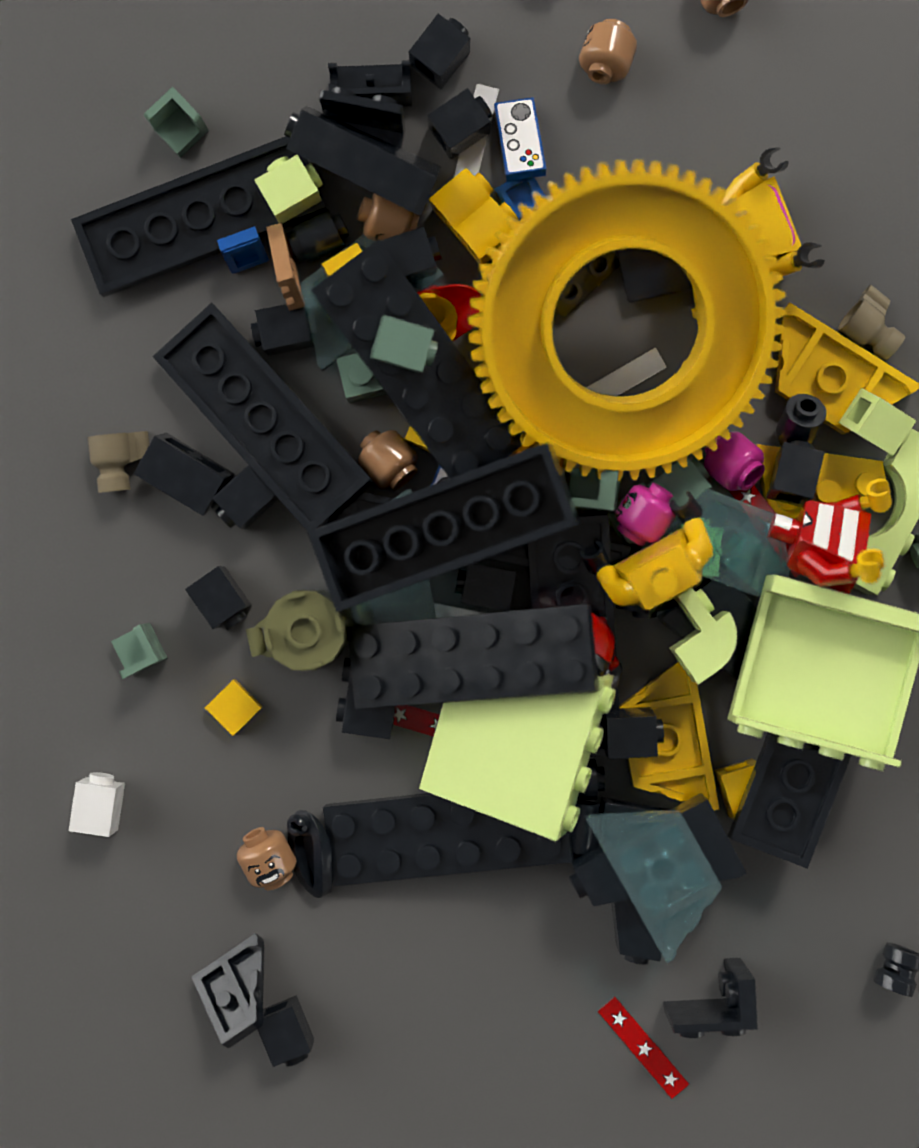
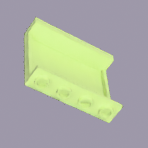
M766 575L727 719L739 724L737 732L762 738L763 732L766 731L778 734V743L803 749L804 742L820 746L819 754L843 760L845 753L860 757L858 764L876 770L884 771L885 764L900 767L901 761L895 759L894 754L919 664V613L778 575Z
M609 674L603 677L598 676L599 690L592 692L443 702L419 789L557 841L567 831L572 832L578 821L580 808L575 807L579 792H585L591 778L592 769L587 768L591 752H597L603 738L604 730L599 728L603 712L608 713L615 698L616 690L611 688L614 676Z

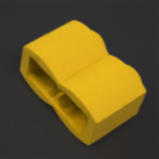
M465 168L428 200L437 216L458 238L471 256L479 264H486L492 259L486 252L487 247L499 249L502 245L495 236L496 232L509 234L512 230L506 219L508 217L518 221L519 219L507 203L503 202L499 206L491 198L490 194L494 190L481 173L478 172L474 176Z

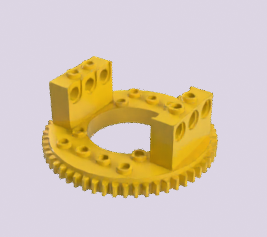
M634 159L630 172H628L625 161L616 160L613 173L610 172L607 164L604 162L598 163L596 176H593L588 167H581L579 181H576L571 174L566 173L564 174L563 188L560 189L551 181L547 183L548 197L544 198L537 192L532 194L535 207L531 209L522 203L518 206L523 218L520 221L511 217L506 219L512 231L509 234L496 232L495 236L502 244L499 249L487 247L486 252L493 259L492 264H480L478 267L482 272V280L474 281L473 286L482 293V296L470 298L469 303L472 307L480 310V312L468 316V322L470 325L478 327L479 330L468 334L471 343L481 345L470 352L473 360L484 361L475 368L477 377H489L480 385L483 393L495 392L488 400L489 405L492 409L502 407L497 414L501 423L512 420L508 427L512 436L523 431L520 441L524 447L529 446L535 441L534 447L546 442L553 444L558 461L564 458L563 466L568 472L576 464H579V471L582 476L586 477L591 469L595 468L596 476L601 480V473L603 471L614 470L619 471L618 481H620L624 470H628L632 480H637L640 469H644L647 475L653 478L655 477L656 466L661 465L663 470L669 474L671 473L672 462L677 460L685 468L687 467V456L689 454H693L698 460L703 459L701 448L705 445L713 451L718 449L715 441L717 436L729 440L731 435L727 427L732 424L741 428L744 424L739 417L740 413L753 414L755 411L749 403L751 398L763 399L765 396L758 389L759 384H771L772 379L765 373L766 368L778 367L779 363L770 357L771 352L783 350V345L775 341L774 337L786 332V328L776 323V319L787 315L786 309L775 306V302L786 297L785 292L780 289H773V286L780 282L783 277L777 272H769L778 260L772 255L763 256L771 246L769 241L764 239L755 241L762 232V228L756 224L746 227L752 214L745 210L735 214L740 202L737 199L730 198L723 203L726 190L717 187L710 192L711 180L703 177L695 185L696 173L686 170L679 179L678 166L670 164L665 173L662 174L661 162L652 161L646 172L643 161ZM621 248L650 249L665 254L675 261L685 272L692 284L695 308L691 309L692 317L697 320L698 333L694 346L688 358L682 363L681 368L669 380L650 391L633 396L617 397L596 393L573 380L565 372L558 360L552 335V322L557 300L572 275L598 255Z

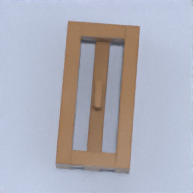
M281 222L268 226L266 229L277 283L281 288L284 299H286L289 311L304 307L305 304L294 253L283 224Z

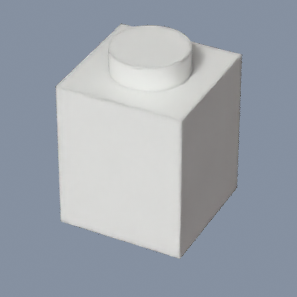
M97 772L90 773L89 777L76 782L68 831L110 837L118 831L125 783L115 782L114 775Z

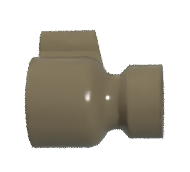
M869 285L863 291L857 303L847 312L837 328L838 331L857 345H871L872 352L883 361L888 360L899 349L906 337L895 327H887L885 325V314L890 305V299L872 285Z
M148 431L87 437L90 462L100 471V475L97 478L98 493L130 490L129 475L125 473L124 467L126 464L139 460L144 456L150 445Z

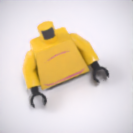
M774 147L762 153L760 163H754L733 179L726 189L723 203L730 198L737 199L740 204L735 214L743 210L752 214L746 227L756 224L762 228V232L755 241L764 239L770 242L771 246L763 256L772 255L777 258L778 262L769 272H777L783 277L800 271L802 266L813 269L820 268L825 260L809 261V252L822 245L813 242H806L801 245L776 178L773 176L768 179V173L782 172L789 164L788 161H784L776 168L771 165L770 158L772 154L780 150V147Z
M686 492L689 499L681 507H679L674 499L670 501L671 509L684 524L683 528L615 564L614 567L610 565L611 562L605 548L599 541L594 542L598 549L595 555L586 556L583 550L580 551V556L588 572L596 575L597 580L615 604L619 606L637 604L647 611L701 581L703 567L712 558L713 546L703 520L700 518L703 513L702 508L691 492Z

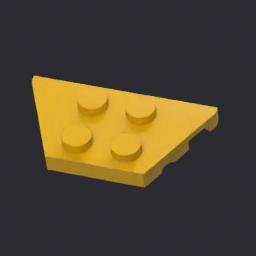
M789 302L784 307L787 310V315L782 316L781 325L786 328V332L780 334V344L783 345V350H780L778 354L779 364L777 367L775 393L787 400L797 394H809L818 398L826 408V418L823 423L843 435L851 431L838 422L861 388L882 398L891 405L919 389L918 382Z
M677 662L619 705V708L651 707L657 719H662L664 726V742L657 744L658 757L627 758L631 783L635 788L663 794L679 801H687L701 793L708 799L714 811L720 810L698 685L691 681L680 663Z

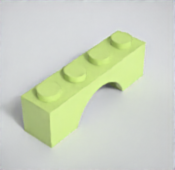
M912 428L906 442L897 449L893 456L888 453L883 461L884 471L889 477L894 490V508L886 524L877 532L869 535L867 550H880L883 553L885 566L880 570L881 577L876 583L868 584L863 582L860 577L858 578L853 588L867 595H878L880 591L884 592L887 590L896 573L892 568L899 555L903 556L906 554L914 540V535L911 532L919 519V432Z

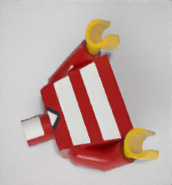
M886 479L871 481L866 487L867 496L864 497L857 494L837 502L807 501L804 503L796 520L775 513L767 536L789 544L786 565L789 569L808 577L819 587L828 586L849 595L859 577L865 583H876L881 577L880 570L885 566L883 553L880 550H867L872 513L866 512V509L871 508L875 512H885L891 507L892 499L889 482Z

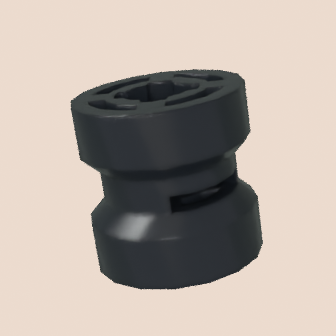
M887 942L883 952L885 958L884 965L877 969L873 981L890 991L913 997L917 986L914 979L919 971V953L904 946Z

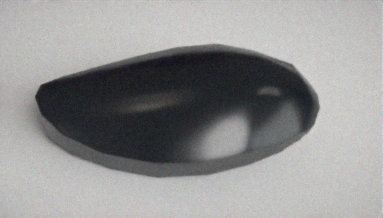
M298 810L287 821L288 844L297 861L294 872L307 892L316 898H321L332 891V851L329 837L323 825L313 814L306 810Z

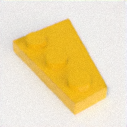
M756 444L764 453L763 465L765 466V471L760 478L763 497L775 513L792 519L797 518L802 507L766 498L776 455L781 447ZM824 453L812 501L828 503L837 502L857 494L861 497L867 496L866 487L871 481L886 479L883 461Z

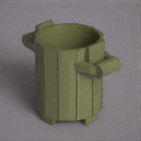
M302 589L295 590L281 599H277L267 617L255 627L245 629L252 657L259 655L273 657L281 664L291 668V670L315 671L341 655V652L349 642L347 627L356 626L352 607L336 612L330 593H327L326 590ZM371 600L356 605L360 625L377 624Z

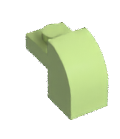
M691 587L673 598L690 620L695 630L669 647V649L691 681L700 684L719 671L730 660L737 642V630L730 612L721 611L712 617L710 612L715 608L709 598L701 589L695 592Z

